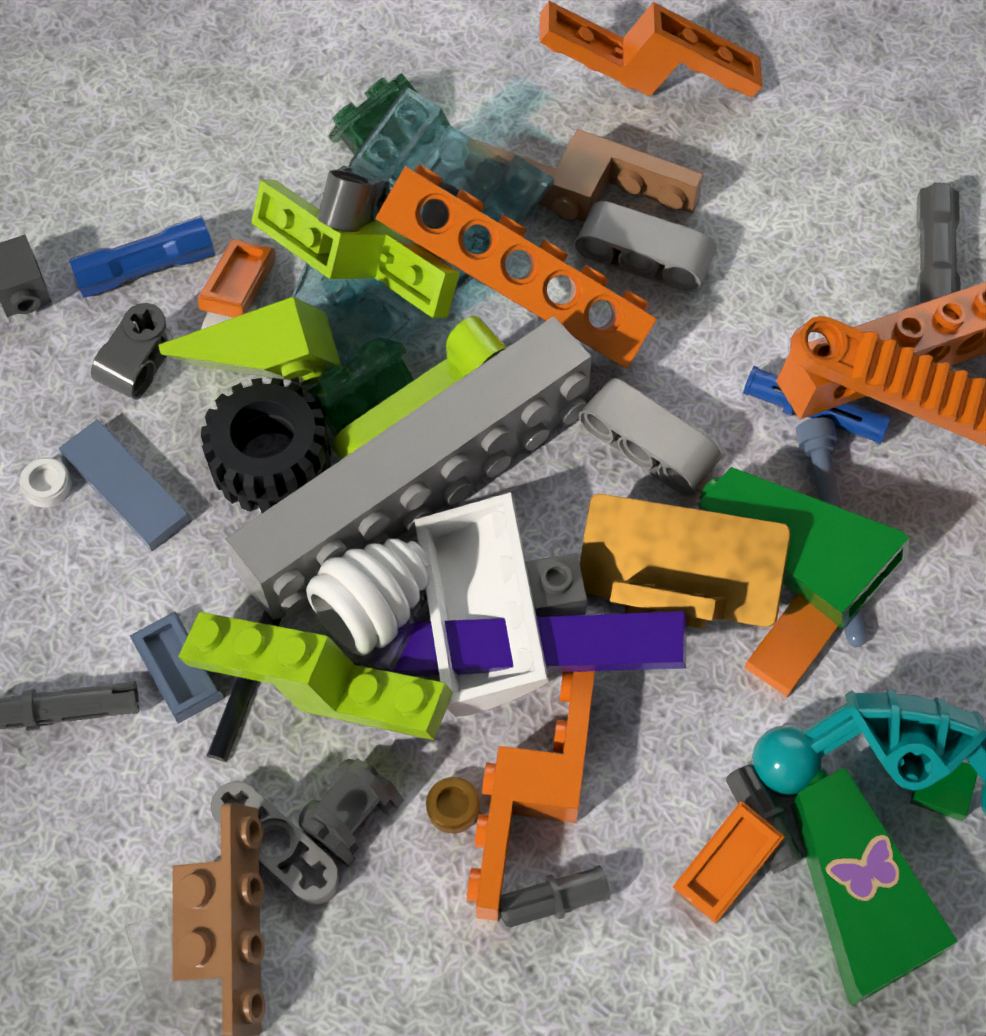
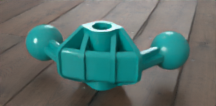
M851 690L845 694L846 704L803 730L789 725L771 728L762 734L753 749L752 765L762 783L769 790L784 795L797 794L805 789L821 770L822 757L860 733L864 735L875 755L893 780L899 786L909 790H921L931 786L952 773L967 759L984 782L980 800L982 810L986 816V724L978 711L969 712L946 703L945 699L936 697L932 700L914 695L897 694L896 690L875 693H855Z

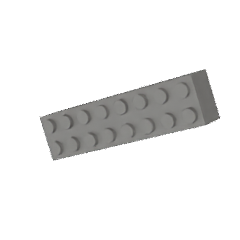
M553 316L225 538L240 581L273 620L283 617L293 618L299 615L310 604L306 588L310 580L318 575L320 567L326 560L331 557H342L350 549L364 550L367 545L372 543L383 545L386 540L390 538L396 539L408 530L409 532H416L415 519L432 515L433 512L446 503L454 505L460 502L470 493L472 485L486 475L495 477L503 472L510 464L511 458L525 448L530 451L539 447L547 439L550 431L562 422L570 424L579 418L580 411L588 403L592 356Z

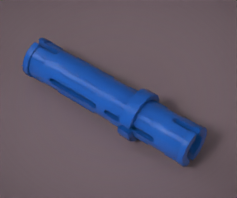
M753 366L743 394L782 407V413L792 416L795 411L785 395L773 390L782 391L776 382L779 375ZM852 402L831 409L861 421L829 410L809 416L812 419H832L835 423V428L872 440L881 445L892 417L891 415H884Z

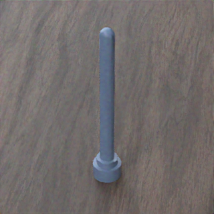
M814 418L804 421L796 427V435L799 449L805 452L807 458L812 460L819 500L841 508L831 455L835 452L834 446L838 443L835 423L829 418ZM862 609L844 628L846 640L853 647H860L867 640Z

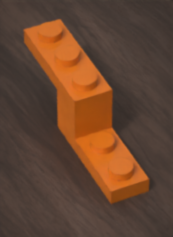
M548 1L540 12L539 43L547 46L553 52L562 53L584 64L588 69L599 71L619 81L625 87L635 89L647 96H651L680 63L685 64L694 72H701L721 82L730 90H737L751 98L763 87L759 56L655 2L648 7L624 37L551 1Z
M595 671L563 672L559 702L569 703L567 721L557 720L553 752L563 754L498 746L496 763L486 762L482 794L491 795L489 815H478L474 847L484 848L481 869L471 867L467 889V901L476 902V918L498 921L500 896L502 895L512 815L570 823L577 822Z

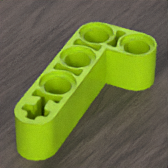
M470 316L456 325L447 338V358L347 425L335 437L332 449L342 460L506 349L507 346L480 317Z

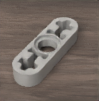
M233 781L222 785L214 793L211 800V813L220 828L221 806L226 804L231 798L234 801L240 802L246 797L248 799L245 802V806L258 809L263 836L267 832L276 829L283 830L289 834L290 846L284 854L278 857L264 855L259 847V864L298 900L307 905L316 906L324 904L334 897L339 888L340 876L332 858L253 787L244 782ZM263 813H267L269 815L261 819ZM303 847L308 851L301 854L300 858L307 867L313 871H317L321 867L326 868L323 872L326 885L321 889L315 885L310 886L307 890L302 888L306 881L302 873L292 863L296 860ZM291 865L288 870V873L285 874L281 871L282 869Z

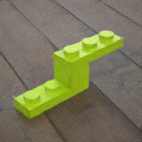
M260 179L251 224L329 279L375 278L430 317L448 318L460 272L379 221H372L360 227L358 231H345L325 225L317 219L319 213L317 207L277 180Z
M200 611L178 656L189 667L273 684L294 706L303 712L435 740L453 694L452 690L444 682L354 665L331 638L326 635Z

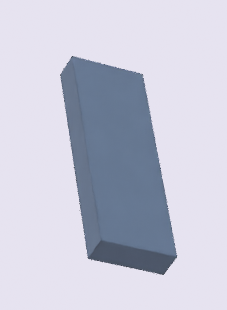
M98 419L58 448L67 462L151 551L155 550L191 521L188 513Z

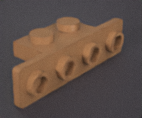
M224 804L221 806V861L173 865V981L222 979L223 1036H259L262 1031V1020L266 1008L265 998L261 991V961L264 956L265 945L260 932V903L264 895V886L259 875V847L263 839V829L258 817V809L239 804Z

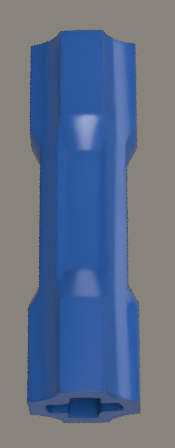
M200 215L167 226L160 233L115 248H100L70 258L69 262L82 297L86 298L116 288L125 280L170 265H185L215 255V251L204 219Z

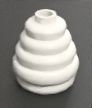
M393 538L386 540L383 545L369 544L364 550L350 549L342 557H331L322 564L318 575L310 580L306 588L308 601L323 626L344 648L356 655H367L374 647L383 648L390 644L398 634V628L408 621L410 609L420 599L419 591L424 590L428 585L429 578L426 568L430 565V560L425 551L416 542L410 541L406 544L399 539Z

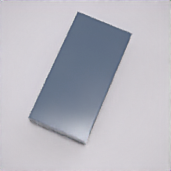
M176 611L129 635L177 724L224 699L208 670L189 667L178 658L188 633Z

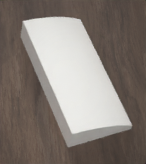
M511 492L415 519L418 544L430 560V565L426 568L429 578L426 593L440 680L446 683L453 692L447 709L458 719L505 704L547 684L549 678L514 498ZM505 618L514 667L488 673L457 675L452 669L445 621Z

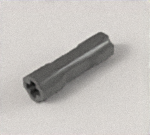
M934 182L929 187L920 188L917 196V227L920 230V273L917 279V305L961 290L956 259V230L960 220L959 191L954 190L949 183Z

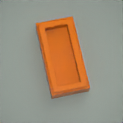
M232 239L198 296L199 310L232 318L247 313L276 260L275 249Z
M797 594L747 660L745 669L788 697L839 627L802 596Z
M740 801L673 885V888L716 924L786 836L745 802Z

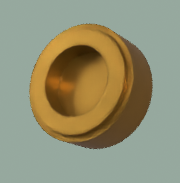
M448 777L438 781L431 787L426 798L428 818L442 832L456 834L466 831L476 822L480 812V800L475 787L467 780L458 777Z

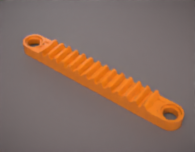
M813 317L793 333L790 342L791 353L797 364L805 370L986 446V379H972L968 377V372L965 370H951V364L947 362H932L933 356L914 354L915 349L912 347L900 348L896 346V340L879 339V333L875 331L863 332L830 317ZM810 332L820 333L828 340L830 348L827 356H818L810 349L808 344Z

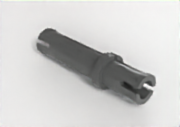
M134 680L112 685L36 693L35 689L23 690L22 695L0 698V729L26 727V731L39 730L40 725L56 722L139 714V705H136V702H139L137 683Z

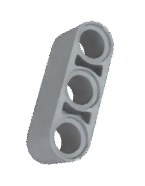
M606 201L596 202L592 205L575 242L576 250L584 258L686 292L699 290L716 251V245L713 240L700 231Z
M617 378L608 379L578 415L581 424L589 433L684 496H691L722 458L718 446L710 438L626 382Z

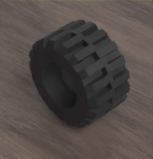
M262 378L251 379L252 385L248 387H243L241 383L232 386L233 394L226 396L222 393L215 400L217 410L208 409L204 417L207 426L201 427L202 449L218 490L223 491L224 497L232 504L239 500L241 509L250 512L253 510L254 505H259L261 513L265 512L331 466L329 458L331 449L322 410L317 407L316 400L310 393L303 395L302 387L292 383L287 388L284 386L283 379L272 378L270 384H263ZM279 433L292 439L283 451L270 457L255 458L242 453L245 446L252 439L263 434Z

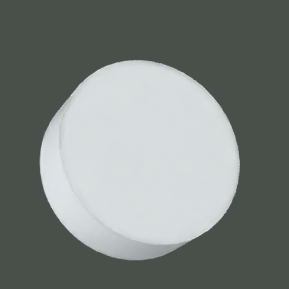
M44 457L36 459L29 463L20 475L19 482L23 494L31 504L38 507H52L61 503L67 498L72 488V478L66 466L55 458Z

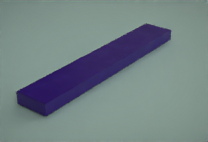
M684 611L537 617L547 673L686 669L687 617ZM505 618L445 621L452 669L457 675L488 673L514 667ZM431 621L406 622L402 627L398 628V634L390 644L383 648L376 647L374 669L413 677L440 676Z

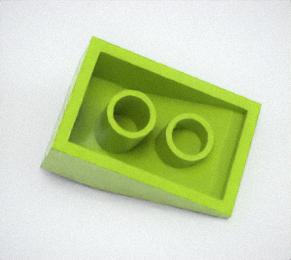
M295 297L284 299L158 345L162 355L198 367L300 382V385H311L324 381L329 377L328 371L342 367L326 312Z

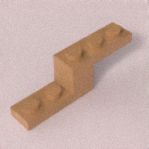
M580 129L576 130L556 168L475 139L471 140L465 151L466 178L471 179L478 187L498 189L511 194L517 201L523 204L531 205L535 203L549 208L558 216L567 220L578 219L585 222L592 205L601 201L610 183L616 185L627 194H641L659 201L668 209H681L692 214L700 199L703 180L702 173Z

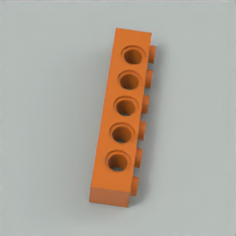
M417 164L414 171L406 166L403 168L375 217L377 221L541 319L547 321L554 316L575 339L628 369L657 320L656 317L646 312L650 303L628 290H625L622 296L612 292L605 287L610 279L587 265H584L581 272L565 263L568 254L553 244L543 240L540 247L526 240L523 236L527 229L510 218L502 215L497 222L483 214L481 211L485 204L469 193L460 189L455 197L440 188L439 186L443 178L426 167ZM429 200L442 202L448 211L446 223L438 229L427 227L421 219V208ZM472 225L482 226L489 234L488 247L479 254L469 252L463 243L464 233ZM521 250L530 259V269L524 277L515 279L507 273L505 262L510 253ZM563 275L571 284V293L565 301L554 303L547 294V286L552 278ZM599 300H605L611 307V318L606 325L594 327L589 320L590 307Z
M986 282L854 326V328L863 332L875 331L879 333V339L896 340V346L900 348L912 347L915 349L914 354L919 356H933L932 362L935 363L947 362L951 364L950 366L986 354ZM825 337L808 342L810 349L816 355L823 357L828 355L830 346ZM791 350L776 380L800 420L866 396L805 370L797 364Z

